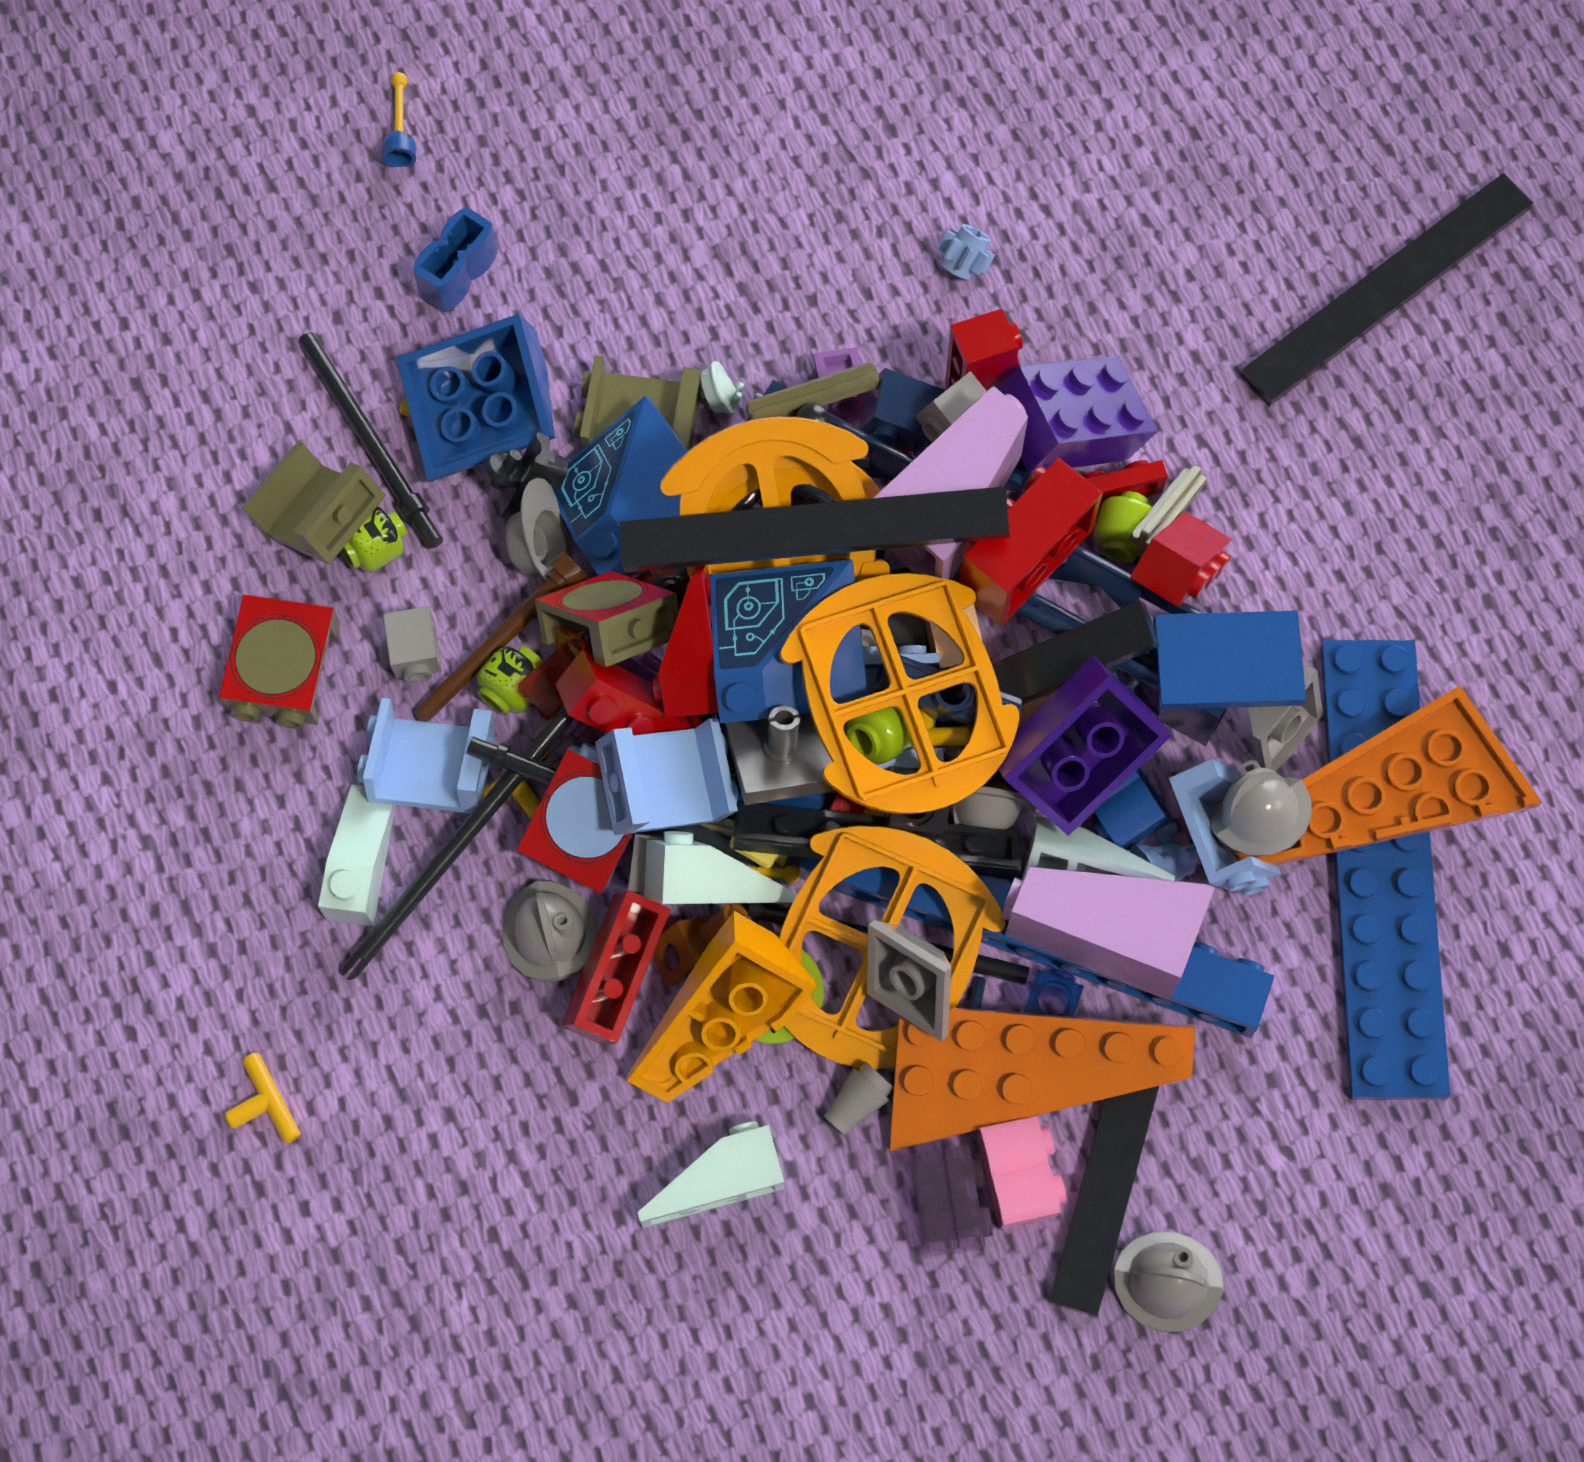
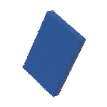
M1298 610L1155 614L1153 627L1160 646L1155 649L1160 710L1303 706L1306 702Z

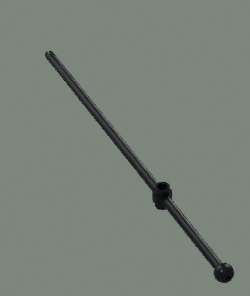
M813 402L801 407L796 417L831 424L829 413ZM760 489L746 495L731 511L752 509L761 498ZM679 567L672 575L664 574L657 576L650 584L675 592L678 609L680 610L690 578L687 568ZM623 661L615 663V665L620 666ZM564 704L561 705L520 755L538 762L575 719L568 715ZM509 770L502 775L346 960L341 968L342 976L354 966L359 958H362L347 980H354L360 975L525 779L524 776Z

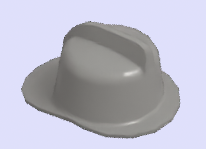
M535 478L529 481L523 493L521 511L513 514L506 524V546L509 557L517 569L526 574H540L547 580L549 578L547 573L553 568L550 563L562 551L573 560L572 543L563 523L558 502L551 485L542 478Z

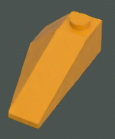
M733 911L707 945L627 1074V1081L666 1103L670 1102L711 1075L713 1067L737 1052L738 1055H741L750 1049L752 1041L773 1028L777 1031L788 1024L815 991L817 982L774 933Z

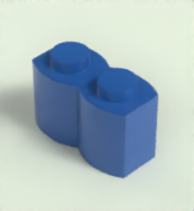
M468 207L459 210L451 216L442 229L440 239L429 244L415 261L413 274L420 297L443 312L453 309L465 298L469 291L471 280L484 274L496 258L498 247L492 222Z
M1139 767L1095 810L1099 821L1094 826L1102 838L1128 851L1133 845L1144 840L1173 820V818Z

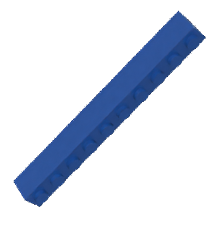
M803 857L799 867L800 879L805 881L821 859ZM885 866L873 867L846 877L830 890L886 909L900 876L895 869ZM977 875L989 889L1003 913L1004 904L1014 879H1010L1007 882L996 877ZM925 883L919 884L915 888L903 916L953 933L951 916L941 895L932 886ZM1005 920V927L1000 932H992L983 928L981 943L1248 1038H1252L1258 1029L1275 977L1273 974L1264 972L1265 967L1256 961L1245 958H1238L1237 961L1218 956L1219 951L1210 945L1194 942L1182 977L1170 999L1167 1000L1005 936L1009 923L1007 920Z

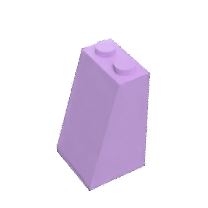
M993 386L874 498L1005 486L1022 455L1028 420L1025 408L1014 396L1010 394L1004 395ZM967 542L887 550L914 574L931 575L952 580L963 561L961 552Z
M1029 867L1024 881L1014 879L1006 898L1001 918L1009 921L1005 934L1007 937L1169 1000L1182 977L1215 888L1199 883Z

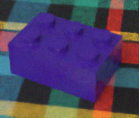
M1120 356L1019 366L998 388L1002 394L1014 396L1023 405L1026 415H1028L1022 455L1020 457L1028 474L1034 473L1041 466L1048 469L1058 457L1071 468L1124 461L1131 458L1158 432Z
M1093 655L1017 729L1012 746L998 769L1010 785L1069 836L1172 735L1156 713Z

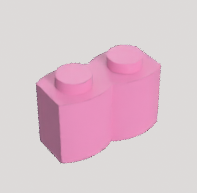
M1033 1116L980 1128L977 1132V1138L999 1228L1004 1229L1057 1217L1061 1213L1060 1204L1066 1203L1067 1198L1061 1175H1052L1048 1156L1055 1153L1049 1127H1041L1038 1117Z

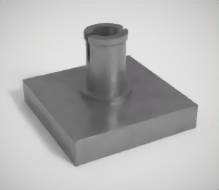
M779 706L771 710L769 719L725 723L724 732L745 805L836 791L822 777V770L832 761L820 740L810 712L799 714L792 707Z

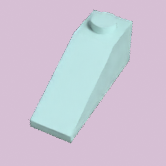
M351 784L327 858L318 908L329 921L374 926L396 805L368 802L365 786Z
M1038 816L1027 853L1022 879L1024 881L1029 867L1174 881L1175 876L1085 828L1078 827L1067 836L1050 819Z
M667 831L664 832V840H647L644 897L661 904L791 903L796 897L795 892L714 847L694 841L693 833Z
M747 1122L730 1128V1136L720 1138L638 1211L642 1228L785 1189L769 1125L758 1128L757 1122Z

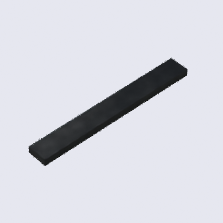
M1502 173L1245 366L1241 371V377L1270 407L1528 212L1534 202L1505 173Z
M1006 486L620 521L621 561L624 572L1010 538Z

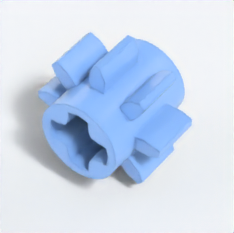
M962 224L959 231L952 229V231L946 230L937 247L939 251L945 253L941 265L950 273L967 280L971 278L973 272L977 275H980L981 272L986 273L995 254L987 250L991 239L982 231L967 224Z

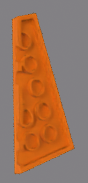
M1459 685L1302 779L1312 799V818L1305 834L1291 848L1271 856L1253 857L1273 865H1280L1539 807L1542 801ZM1229 848L1237 862L1249 857L1248 855L1232 851Z
M949 1007L948 1037L941 1042L899 1015L890 1151L979 1130L987 1126L1033 1117L1192 1078L1196 1028L1184 1025Z

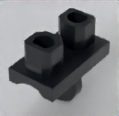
M537 432L523 455L513 449L509 453L496 452L489 458L486 469L492 478L490 484L496 490L502 489V493L506 498V504L500 512V517L509 520L513 514L521 511L523 493L529 481L535 478H542L550 485L560 487L567 477L568 459L549 451L548 436Z

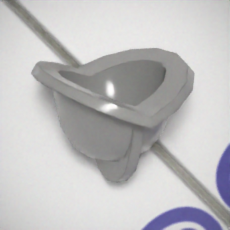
M1255 760L1246 761L1241 766L1243 776H1240L1227 789L1223 804L1219 806L1211 818L1210 828L1216 837L1232 851L1251 857L1271 856L1291 848L1305 834L1312 818V799L1301 779L1282 777L1270 768H1261Z
M996 771L991 779L974 793L951 805L952 824L1007 830L1014 824L1023 808L1034 809L1036 807L1010 785L999 771Z
M537 880L523 889L509 906L503 924V947L510 963L524 976L542 983L561 981L577 975L584 968L598 934L597 921L589 904L576 891L558 882Z
M1151 1232L1134 1239L1120 1252L1114 1268L1115 1291L1124 1310L1141 1325L1160 1332H1182L1201 1324L1218 1307L1224 1292L1222 1270L1212 1252L1196 1239L1176 1232Z

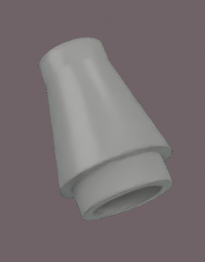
M865 1062L859 1070L855 1067L853 1068L832 1106L824 1114V1117L841 1133L846 1135L852 1127L890 1101L887 1096L894 1087L871 1065Z

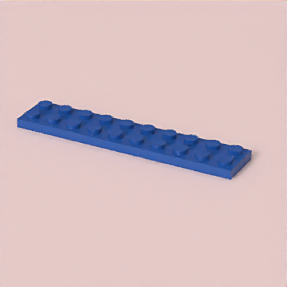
M1415 640L1322 641L1320 651L1327 758L1329 764L1419 710L1420 697ZM1430 831L1334 852L1350 1100H1447L1450 1097Z

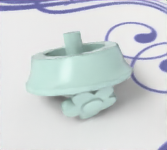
M713 361L701 373L703 390L700 391L701 398L707 399L709 406L715 413L733 414L742 397L744 383L737 382L734 387L732 380L727 376L722 365L718 361Z

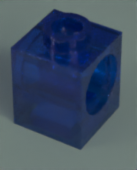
M1051 968L1047 973L1038 969L1023 1013L1049 1015L1040 1008L1039 1000L1045 996H1055L1064 1005V1011L1057 1016L1074 1017L1084 985L1075 983L1076 978L1065 971Z

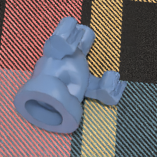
M1168 822L1154 832L1158 846L1151 847L1145 843L1133 845L1130 849V853L1174 875V881H1181L1187 875L1193 874L1197 869V865L1202 864L1194 843L1186 846L1175 843L1173 836H1176L1178 831L1175 822Z

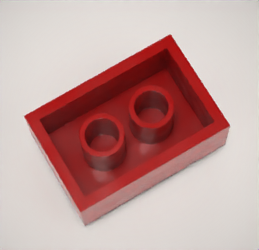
M1059 457L1048 469L1041 466L1030 476L1024 486V489H1026L1025 493L1016 502L1012 499L1007 500L1010 538L970 541L962 549L963 562L959 569L961 573L960 584L971 588L975 592L976 601L974 605L1000 627L1014 615L1094 529L1102 492Z

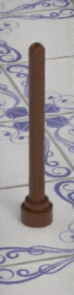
M564 551L550 563L553 568L547 573L549 578L416 708L415 716L419 721H430L478 674L497 649L505 647L537 616L535 599L586 581L589 578Z

